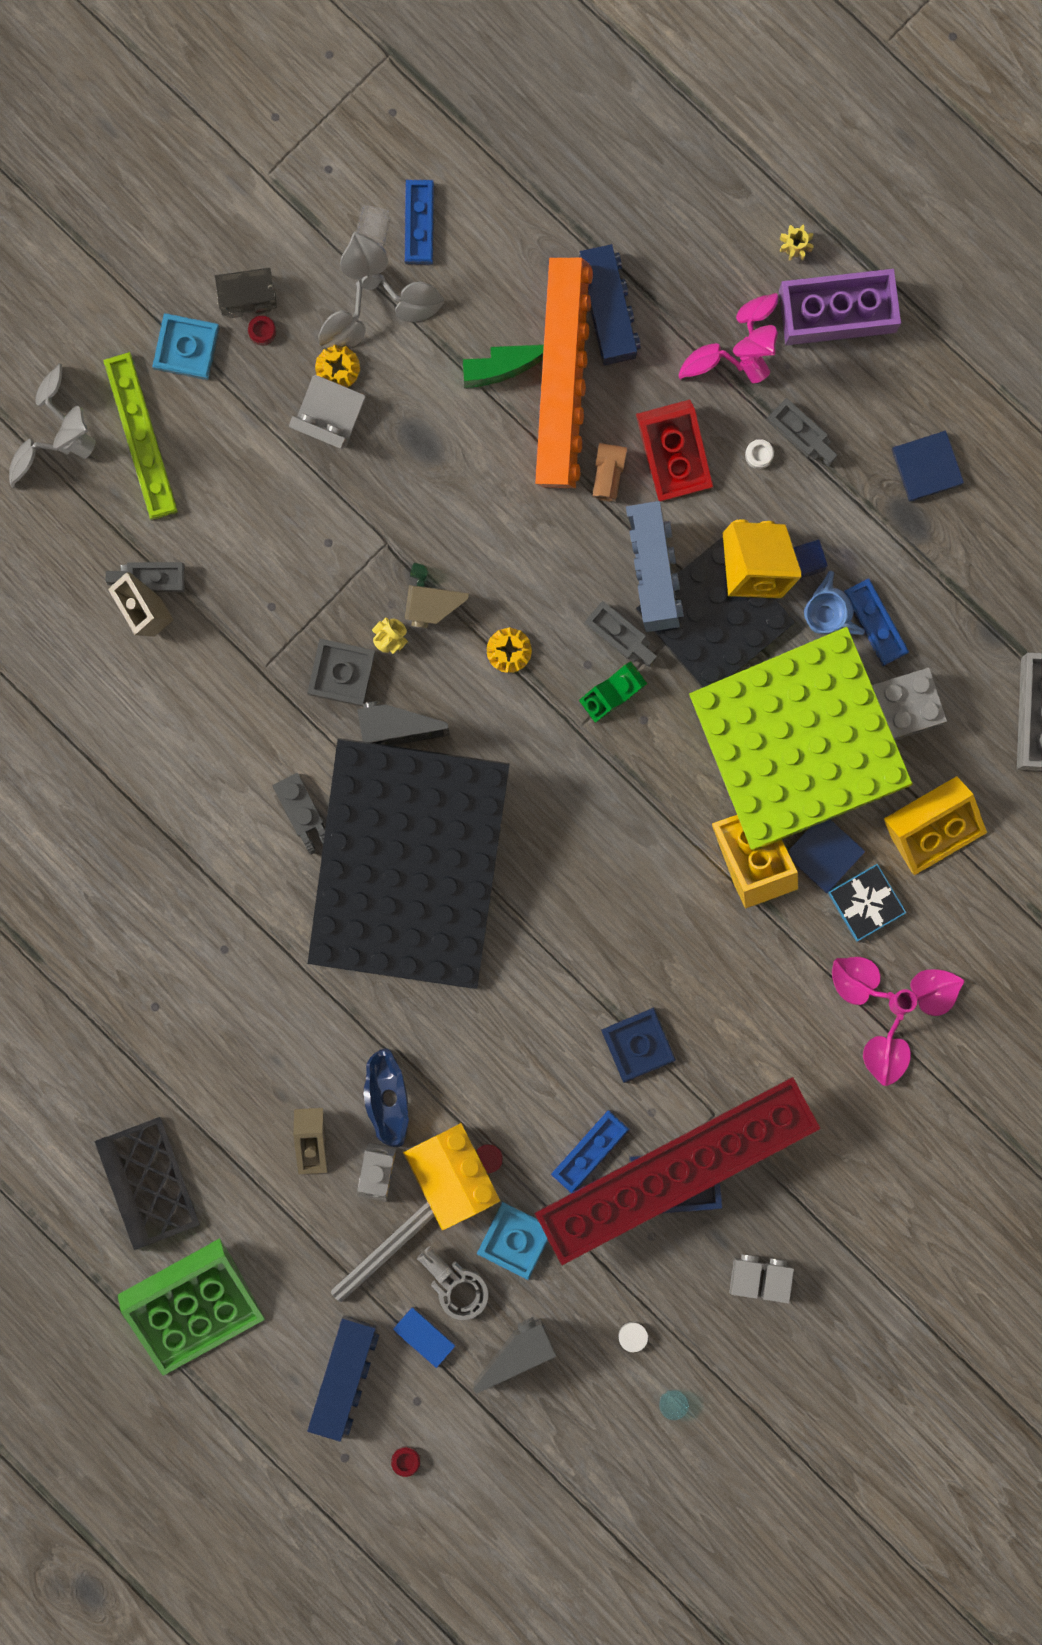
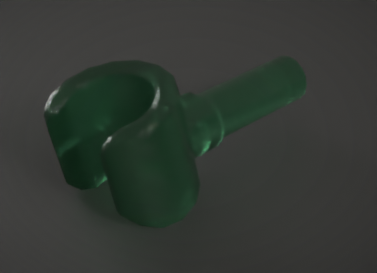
M413 563L410 577L418 579L417 586L424 587L428 569L425 565Z

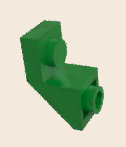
M630 661L610 678L592 688L579 699V702L596 723L632 698L647 685V682L632 661Z

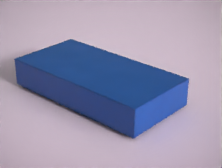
M413 1307L393 1328L398 1335L435 1368L439 1366L456 1346Z

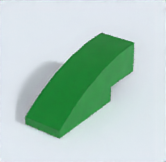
M544 345L490 347L491 358L463 359L464 388L482 387L518 376L543 360Z

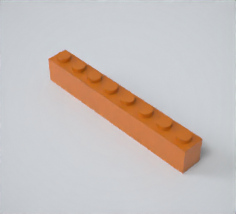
M549 258L535 484L543 488H576V481L580 479L581 471L577 460L578 453L582 450V438L579 436V428L584 421L581 396H584L586 391L583 368L587 366V352L584 351L585 340H588L589 325L586 323V315L591 308L588 283H591L593 278L592 267L583 258Z

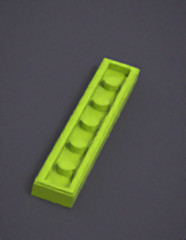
M128 352L103 360L149 517L151 520L178 513L132 355Z

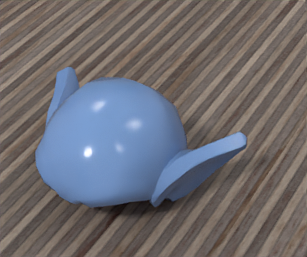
M829 571L813 594V597L805 606L804 617L809 627L817 634H829L848 627L850 634L863 635L865 630L851 622L853 607L850 599L842 590L833 588L834 572Z

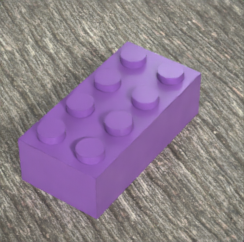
M894 269L782 281L779 288L785 345L896 333L901 325Z

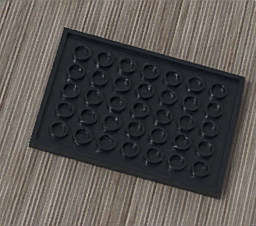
M338 738L307 964L477 989L510 763Z

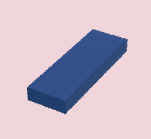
M406 180L405 264H433L434 180Z
M869 578L844 591L850 599L853 612L861 627L865 630V634L882 666L909 653Z
M607 1110L551 1175L570 1193H573L630 1129Z

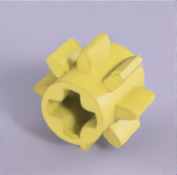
M789 225V234H781L779 240L785 242L781 246L780 252L786 251L790 261L793 257H799L801 260H804L805 251L812 252L814 246L808 243L812 240L813 233L807 234L804 230V225L795 229L792 225ZM795 239L800 240V244L798 246L793 245Z
M385 618L382 622L379 621L372 629L377 634L373 638V642L384 653L391 651L392 654H395L397 650H401L408 642L404 638L407 633L406 627L397 619L389 620Z

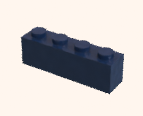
M612 244L579 251V258L586 260L593 271L592 282L588 283V294L591 298L590 311L603 366L636 359L637 350L641 349L638 333L632 332L631 323L634 322L632 306H626L624 296H628L626 280H620L618 270L622 269L619 252L614 253Z
M347 1316L342 1317L307 1432L341 1442L343 1435L349 1436L354 1419L349 1418L352 1406L358 1407L362 1395V1390L357 1388L360 1379L367 1378L371 1362L366 1361L369 1350L375 1351L380 1334L375 1333L376 1325Z

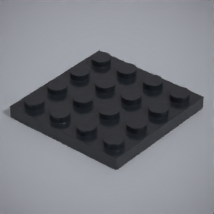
M721 537L678 573L680 590H676L675 595L676 600L682 601L684 614L683 617H679L680 627L654 632L699 686L703 688L734 675L793 626L795 622L775 598L728 596L723 537ZM639 605L636 611L642 617L641 605Z

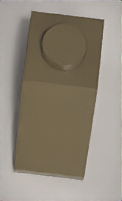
M130 572L124 574L108 589L134 635L155 637L174 620L161 597Z
M409 585L405 619L412 621L411 626L428 628L429 623L437 624L468 600L469 593Z
M323 1108L294 1109L293 1136L298 1174L327 1173L326 1131Z

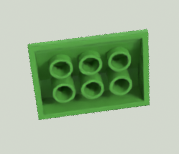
M220 1238L118 1294L122 1315L162 1376L265 1320L238 1267Z

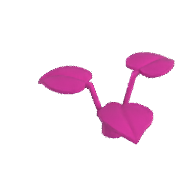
M773 293L757 297L744 304L736 315L737 321L739 323L747 322L749 336L738 342L733 348V353L735 356L740 357V362L725 350H721V346L718 343L705 345L695 350L684 361L679 372V379L708 372L719 363L721 357L734 364L738 371L744 370L751 383H758L766 379L770 374V369L762 356L775 355L778 331L773 325L763 326L754 330L753 324L755 321L767 318L773 312L778 302V294Z
M863 957L836 958L832 966L834 986L838 994L846 1002L853 1005H862L868 1000L870 994L874 997L888 998L890 1010L897 1015L887 1038L876 1036L868 1041L863 1050L865 1066L883 1086H889L896 1082L904 1074L910 1062L911 1053L908 1043L903 1039H893V1035L901 1020H903L904 1015L916 1008L917 1001L919 1008L925 1014L931 1016L944 1015L955 1004L959 991L964 984V980L953 973L929 969L921 971L914 976L910 983L912 991L904 989L896 994L892 992H877L873 989L880 983V973L872 961Z

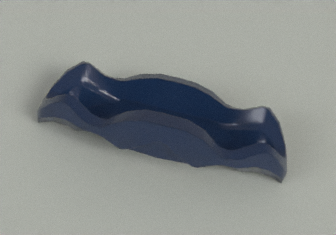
M384 1048L375 1052L366 1064V1081L364 1085L365 1107L368 1117L375 1128L377 1138L388 1146L401 1147L406 1140L409 1121L408 1096L400 1067L393 1053L389 1049ZM387 1090H392L396 1093L397 1101L393 1106L386 1105L383 1100V1095Z

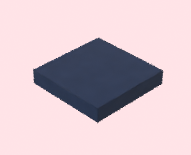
M946 431L898 445L891 449L909 502L964 484Z
M830 819L810 827L788 850L793 864L824 893H828L865 851Z
M654 1007L601 1029L623 1083L676 1061Z

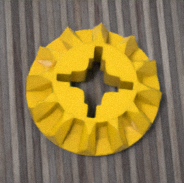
M334 344L333 347L324 348L317 357L315 371L316 375L349 387L359 376L360 363L356 353L347 346L338 348ZM342 357V366L346 370H338L334 377H332L333 367L329 363H337Z
M511 627L494 633L490 637L486 648L487 657L491 665L505 673H513L523 669L529 662L532 653L529 638L521 630ZM508 639H511L514 648L522 650L513 652L510 662H507L505 652L497 650L501 649V647H506Z

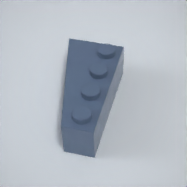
M660 501L626 506L627 517L632 529L630 530V538L633 552L636 556L634 558L637 580L639 581L638 591L646 632L680 627L679 617H683L684 614L682 601L676 600L675 591L680 590L678 573L672 574L671 564H676L674 547H669L668 538L673 537L671 522L665 521Z

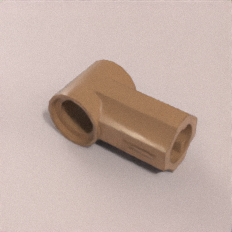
M599 443L595 465L597 472L592 498L600 501L616 502L620 474L624 469L627 447Z

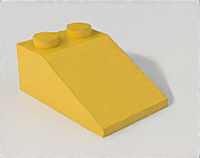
M737 815L712 823L729 873L745 909L798 890V872L782 839L752 851Z

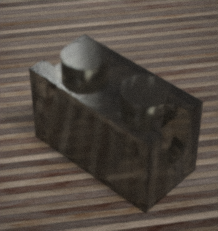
M271 268L215 275L219 309L222 316L227 315L228 318H238L246 312L253 311L256 314H266L271 312V309L277 308Z

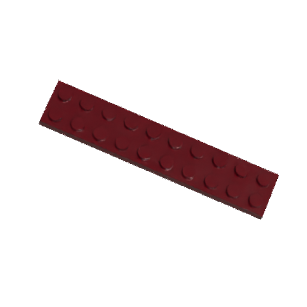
M791 1077L536 1211L535 1215L562 1266L821 1128L794 1077Z

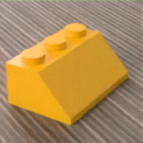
M957 776L884 818L891 839L913 875L918 874L987 833L974 794Z
M462 1123L403 1152L442 1230L500 1202Z

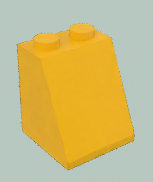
M740 519L731 522L723 532L728 596L782 598L801 578V570L785 524H775L773 521L749 523L748 520Z

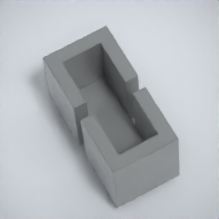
M742 1254L741 1259L734 1258L729 1289L731 1295L757 1299L761 1269H763L764 1275L760 1297L763 1300L789 1304L794 1268L787 1266L786 1260L770 1258V1263L758 1262L759 1256Z

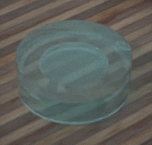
M668 1390L660 1397L659 1409L667 1419L678 1420L687 1413L688 1401L682 1392Z

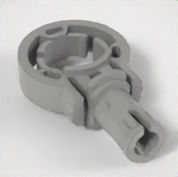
M431 1246L427 1247L424 1251L431 1258V1261L423 1253L418 1256L417 1260L446 1289L444 1291L435 1280L431 1283L433 1289L438 1293L439 1302L443 1310L450 1317L458 1320H469L478 1316L484 1310L488 1301V1289L482 1277L473 1270L463 1269L455 1261L451 1265L461 1275L458 1276L436 1254ZM448 1276L452 1278L450 1282L446 1280ZM474 1281H479L482 1286L481 1301H479L480 1293L478 1291L475 1293V1300L470 1305L460 1307L461 1312H469L457 1313L448 1308L450 1304L453 1309H458L457 1305L453 1304L450 1299L451 1291L455 1285L468 1282L478 1290L479 1288Z

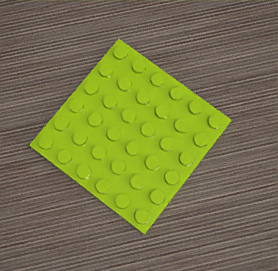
M848 627L689 693L752 851L913 785Z

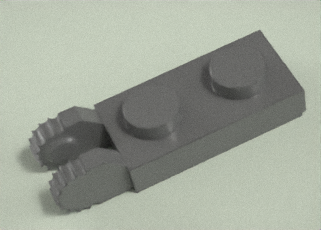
M295 773L272 786L298 837H301L309 854L312 855L316 852L312 840L309 839L307 832L316 828L322 843H324L325 829L322 826L324 823L299 774Z

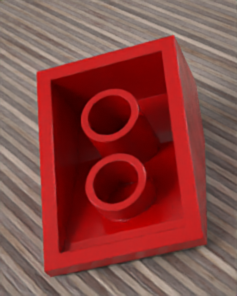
M690 399L636 414L658 501L713 487L695 408Z

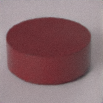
M257 316L250 321L248 334L255 344L264 346L270 344L275 339L276 327L269 317Z
M485 1144L477 1149L476 1153L486 1173H493L501 1167L503 1156L499 1148L491 1144Z
M409 1446L398 1448L393 1453L391 1459L393 1471L402 1477L414 1475L420 1466L419 1453Z

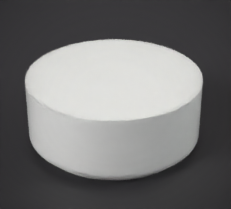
M762 439L751 442L745 453L747 463L755 469L768 467L774 457L772 445Z
M637 1322L626 1323L621 1327L618 1334L621 1346L629 1352L642 1350L648 1341L645 1328Z

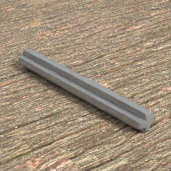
M429 1203L424 1204L332 1289L331 1294L338 1302L344 1301L435 1217Z

